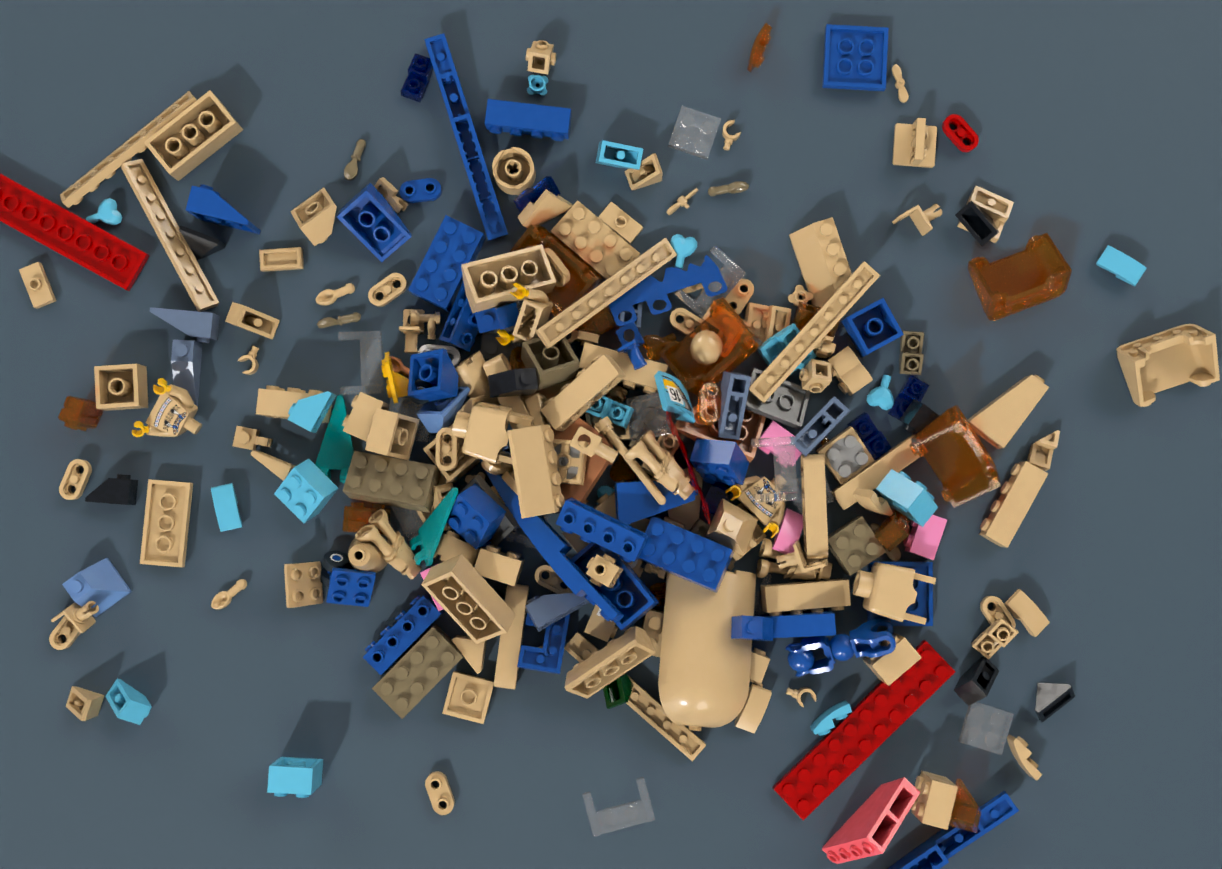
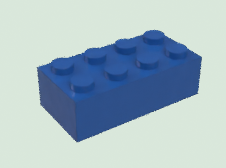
M445 215L408 291L412 295L450 312L463 282L461 265L476 260L486 240L484 233Z
M652 516L645 531L649 537L638 560L717 593L733 557V549Z
M594 542L589 543L571 560L590 579L591 577L586 574L588 570L586 566L592 557L607 554L616 559L615 564L623 568V571L614 587L609 588L602 584L601 587L597 586V588L624 615L619 622L615 623L621 631L627 630L655 607L659 601L630 565L619 558L618 554L605 552L599 548L600 545Z

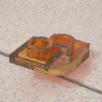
M767 23L762 27L753 44L747 70L750 72L754 67L759 68L765 60L763 56L766 49L764 47L772 38L770 36L772 27Z

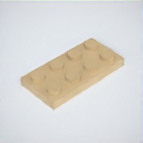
M578 200L550 231L551 234L605 280L641 255Z
M148 479L140 564L185 567L193 483Z

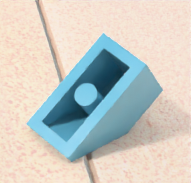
M602 140L599 142L595 163L640 170L643 148Z
M327 391L298 400L297 403L290 407L288 420L310 432L316 433L337 395Z
M118 678L105 696L117 718L138 725L149 715L152 708L146 696Z

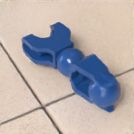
M877 618L863 623L857 629L849 631V635L837 634L831 640H829V637L826 638V636H810L802 639L800 643L787 645L785 649L789 651L787 659L790 667L797 671L795 676L801 677L808 673L814 675L832 671L836 663L835 659L847 661L854 654L856 658L862 656L876 658L890 654L895 650L896 642L892 635L893 625L891 621L887 618ZM884 625L887 627L886 631L877 632L879 626ZM884 640L890 642L888 646H881L879 643ZM823 648L824 655L827 657L815 661L811 650Z

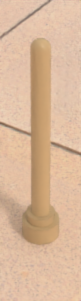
M607 416L601 419L594 428L599 434L606 435L623 457L628 449L613 431V423ZM625 459L660 505H664L666 498L636 459Z

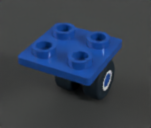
M336 550L327 552L323 558L324 568L321 570L320 575L321 583L329 587L326 602L368 607L376 573L347 569L349 559L345 553Z

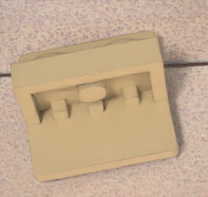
M917 118L913 124L897 123L894 129L892 164L933 168L935 166L937 127L926 125V118Z
M321 562L284 564L287 608L322 604Z

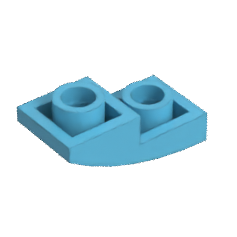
M1109 245L1096 263L1097 266L1115 274L1116 278L1133 286H1136L1147 267Z
M603 396L586 413L600 419L608 416L613 424L627 429L635 409Z
M233 483L211 487L220 532L241 528L242 520L237 506L238 501Z
M845 700L824 711L810 726L811 731L819 736L830 733V729L835 728L832 719L841 720L846 718L847 714L852 712L850 704Z

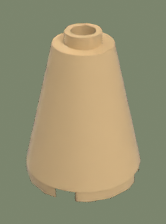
M479 350L463 360L455 368L459 376L458 387H469L470 391L467 396L470 398L488 395V403L499 405L500 402L497 397L490 398L488 377L483 368L485 359Z
M354 538L350 543L348 559L355 570L378 573L388 564L382 557L383 553L371 541L363 543Z

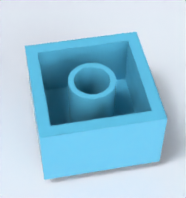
M307 459L291 470L274 494L303 523H306L321 512L339 488L310 459Z
M891 469L876 488L893 509L922 527L938 508L933 501L935 497L926 491L927 487L919 481H916V483L912 482L911 478L902 471L898 473Z
M280 757L269 766L267 793H274V796L278 797L287 796L288 794H296L298 798L309 797L322 785L323 759Z

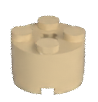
M511 147L510 149L500 151L493 160V176L498 187L505 193L523 195L533 186L536 171L531 156L525 150ZM516 169L518 170L517 173L514 172L513 174H511V172H510L511 170H512V171H515Z
M448 530L447 534L443 533L433 558L436 559L439 555L441 556V562H444L462 554L474 567L480 549L476 550L468 542L459 540L460 535Z

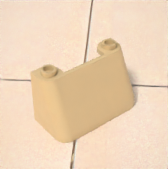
M1195 324L1180 325L1123 344L1116 349L1117 358L1132 400L1140 407L1150 406L1156 400L1154 393L1190 381L1200 387H1206L1220 380L1216 334Z

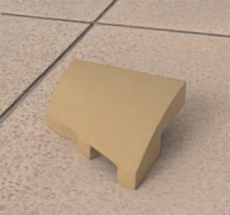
M546 189L535 203L530 201L519 214L518 219L524 227L535 229L568 211L573 205L563 197L556 196Z

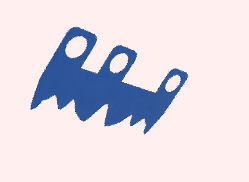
M706 255L704 257L705 262L700 267L690 263L687 271L674 267L666 268L662 282L649 275L638 283L636 288H631L609 304L616 325L624 326L637 320V315L633 308L635 304L646 301L651 314L657 315L671 310L672 305L668 298V293L702 283L706 295L712 297L725 293L728 288L718 266ZM712 282L721 283L722 288L718 292H711L708 289L709 284ZM656 300H664L666 307L663 310H655L653 303ZM622 311H629L632 317L629 321L622 322L618 319V315Z

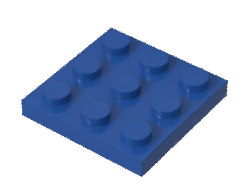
M826 24L822 88L885 91L889 28Z
M872 561L867 565V572H871L872 565L875 562L912 568L915 569V573L933 577V562ZM914 579L913 587L917 592L916 600L906 610V613L927 618L925 625L908 620L899 622L868 610L867 621L887 618L893 626H933V584Z

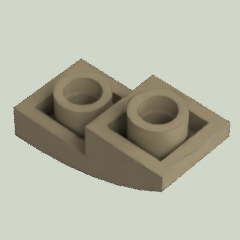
M902 330L904 335L901 336L899 373L921 375L924 356L922 354L924 332Z

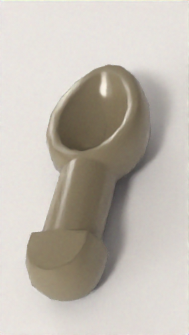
M736 181L727 185L713 186L708 189V194L713 197L725 193H740L748 190L749 184L743 181Z

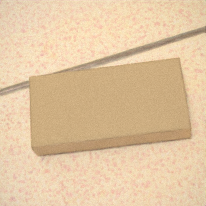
M301 247L259 250L260 271L262 272L304 269L303 248Z

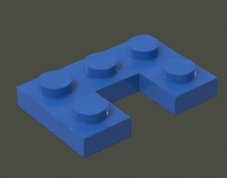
M527 613L525 625L535 627ZM570 614L545 628L543 648L521 645L518 668L560 674Z

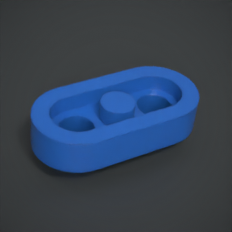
M434 178L406 181L400 187V195L407 203L433 201L442 194V187ZM428 186H434L432 191H427ZM413 188V192L411 194H407V189Z

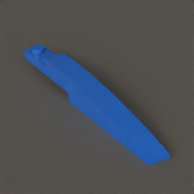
M445 34L424 39L488 241L508 235Z
M486 471L519 526L563 582L575 595L580 597L585 595V598L592 605L596 604L601 609L599 613L607 621L619 622L624 615L594 583L589 581L590 579L567 556L572 547L542 515L522 519L518 495L502 479L501 476L503 474L493 475Z
M1003 791L972 813L968 814L966 812L951 822L948 830L941 829L888 869H940L949 863L948 859L1019 810L1008 794Z

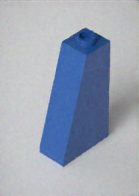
M691 478L692 481L690 480L689 483L693 486L694 481L693 478ZM642 481L614 483L616 519L623 523L631 524L694 501L695 495H698V489L697 492L694 490L684 500L679 494L674 495V492L669 491L661 483L653 481L666 498V503L660 505Z
M827 609L823 612L803 611L801 614H790V612L779 616H769V614L754 615L773 619V638L836 635L835 613Z

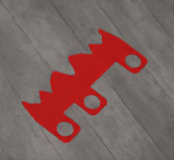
M666 411L667 421L669 419L673 429L672 434L674 437L676 434V437L678 439V442L688 464V472L690 479L692 476L695 484V491L697 492L698 489V492L702 499V508L703 511L704 508L706 510L708 516L707 521L710 525V513L708 503L705 501L701 487L698 485V481L693 466L688 461L685 446L678 435L677 427L675 426L672 420L671 412Z

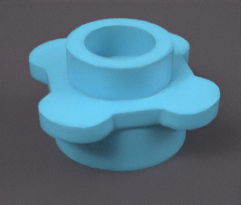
M530 75L528 77V94L545 96L547 94L546 84L548 83V78L541 75Z

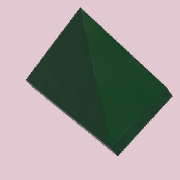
M626 673L603 688L607 709L628 702L634 685Z

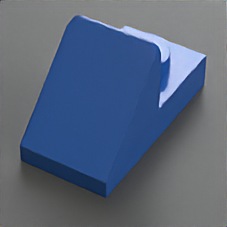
M516 302L475 313L479 333L496 329L502 330L514 326L519 316Z

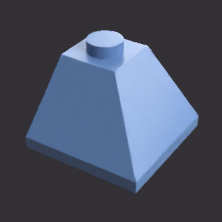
M458 387L457 397L427 402L421 407L416 415L429 433H437L442 428L450 427L449 425L455 420L457 412L460 411L470 391L469 387Z
M105 558L87 567L62 584L73 601L81 607L89 601L96 602L91 606V608L96 605L99 606V611L93 614L95 617L101 615L132 592L109 558Z

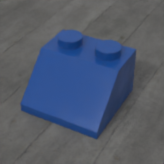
M446 349L411 355L408 384L409 397L429 400L431 402L458 396L459 376ZM420 378L432 384V387L418 390L415 381Z

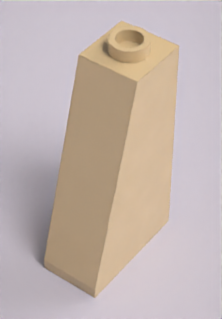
M1037 375L1026 376L967 419L964 424L997 449L1005 448L1049 387L1044 384V379Z

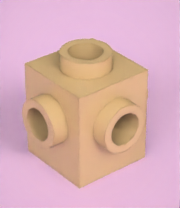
M544 40L533 41L531 48H527L526 51L527 71L548 75L551 65L555 66L557 53L553 52L554 44H549Z
M811 359L801 369L799 374L802 389L813 393H821L829 386L832 381L831 362Z
M604 554V556L596 555V557H592L586 566L588 569L586 574L591 577L589 581L601 587L603 584L613 588L623 568L616 565V559L607 554Z

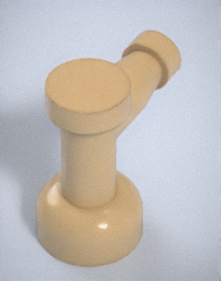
M410 310V326H417L419 322H427L428 339H436L435 330L436 324H440V312H435V314H419L417 310Z

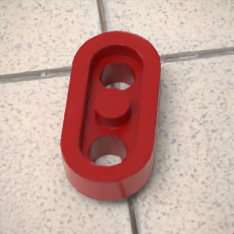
M949 115L943 121V132L960 151L965 153L971 152L978 145V135L960 115ZM949 124H953L955 126V130H952L949 127ZM963 140H967L969 145H965Z

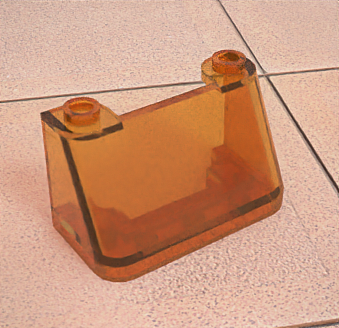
M531 224L510 252L542 244L544 249H552L569 270L570 282L562 287L555 286L551 293L546 294L549 301L553 302L551 313L556 316L593 290L602 277L541 225Z
M1048 233L1031 237L1024 251L991 263L985 257H976L968 263L969 274L984 312L990 321L1001 319L1059 297L1066 291L1072 269Z
M724 297L715 300L710 305L709 313L711 316L682 341L670 340L658 352L687 391L697 396H701L722 380L723 371H733L763 343ZM703 330L715 332L721 337L723 344L718 360L708 365L697 363L692 358L690 352L691 341L698 332Z
M958 405L947 409L911 438L910 448L913 454L925 457L943 485L941 494L946 502L950 501L954 508L1001 486L998 471L992 457Z

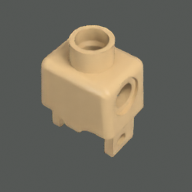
M479 402L472 408L471 414L462 411L457 412L452 428V436L464 438L462 451L466 455L493 464L501 461L513 465L511 453L502 451L503 447L508 444L507 429L509 421L530 427L533 424L534 417L512 412V407Z
M875 562L872 565L871 572L858 570L853 584V595L864 597L863 608L872 613L899 622L908 620L925 625L927 618L906 613L907 608L915 603L917 592L913 587V580L935 584L936 578L915 573V569Z

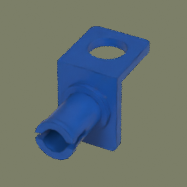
M630 322L616 330V334L622 344V347L617 349L618 353L628 354L634 370L647 365L639 349L640 345L645 342L635 322ZM628 329L633 330L635 334L634 339L630 342L624 339V333Z

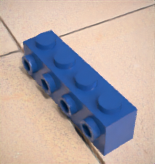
M488 99L485 126L489 132L494 134L509 132L513 136L526 134L536 139L551 137L552 140L563 141L564 139H569L572 114L570 108Z
M463 281L439 340L458 349L470 352L479 329L475 313H472Z
M572 497L565 500L556 524L561 526L560 529L562 531L580 535V539L584 542H594L600 545L599 548L608 553L614 552L619 555L620 559L629 563L639 559L649 537L648 534Z
M427 594L422 597L418 595L410 603L412 606L407 613L403 610L395 618L397 623L392 628L387 626L380 633L382 638L377 643L373 641L365 649L367 653L363 658L380 675L385 673L444 613L443 610L438 611L434 601Z

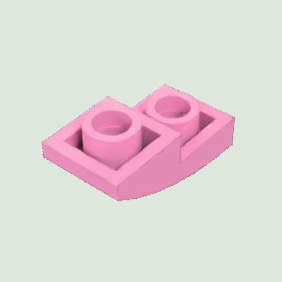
M786 508L779 532L775 535L772 549L783 554L794 552L793 544L799 540L803 529L802 514Z

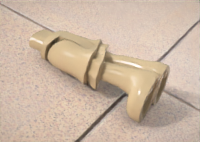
M651 429L623 456L627 460L641 459L654 473L653 477L657 479V482L661 483L669 491L674 492V495L679 494L684 500L695 490L689 483L691 479L686 476L683 469L675 461L674 456H671L669 451L664 452ZM649 450L658 458L659 461L655 459V457L649 452Z
M384 509L376 511L368 520L371 525L362 527L355 534V538L359 542L371 541L383 553L382 557L385 559V562L400 571L402 575H407L410 579H414L422 567L416 565L415 555L406 543L405 538L401 536L399 531L395 532L389 524L387 512ZM378 529L388 538V541L382 537Z
M763 539L759 557L776 559L777 556L784 554L772 549L773 543L770 539ZM759 559L757 563L758 578H764L768 573L784 574V579L790 577V579L820 581L821 578L829 580L832 571V563H827L825 567L803 573L798 564L780 569L778 563ZM806 559V562L809 564L824 559Z

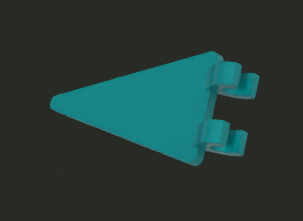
M338 395L315 465L330 480V470H341L340 482L345 483L354 448L351 435L343 431L344 426L342 424L347 411L344 397Z
M453 487L419 528V535L410 540L411 550H415L418 545H420L421 549L414 556L416 565H420L422 560H425L426 566L430 567L432 565L434 554L458 494V488Z

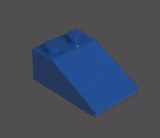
M371 183L346 203L337 215V218L381 262L412 237L385 197Z
M200 184V187H191L186 206L187 212L202 221L260 234L261 230L220 197V193L213 191L212 187Z

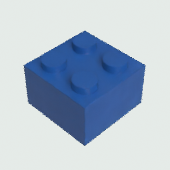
M884 298L841 321L861 358L904 335Z
M696 439L690 462L705 482L710 484L720 482L729 486L735 484L743 485L749 466L748 459L738 444L733 441Z
M475 483L458 494L447 523L477 550L493 538L506 511Z

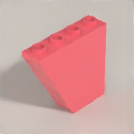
M905 777L881 784L822 847V850L827 854V858L833 863L840 864L883 854L921 792Z

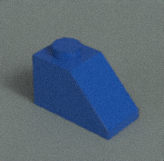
M733 616L731 639L773 641V619L759 616Z

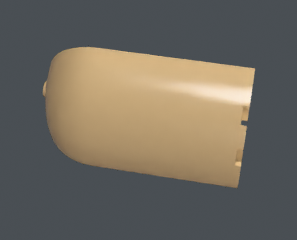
M734 570V572L726 571L719 590L715 593L667 572L658 687L663 710L672 722L678 725L689 726L688 730L701 731L702 727L716 728L730 723L743 709L749 693L752 640L731 639L732 617L741 615L754 616L756 574L740 570Z

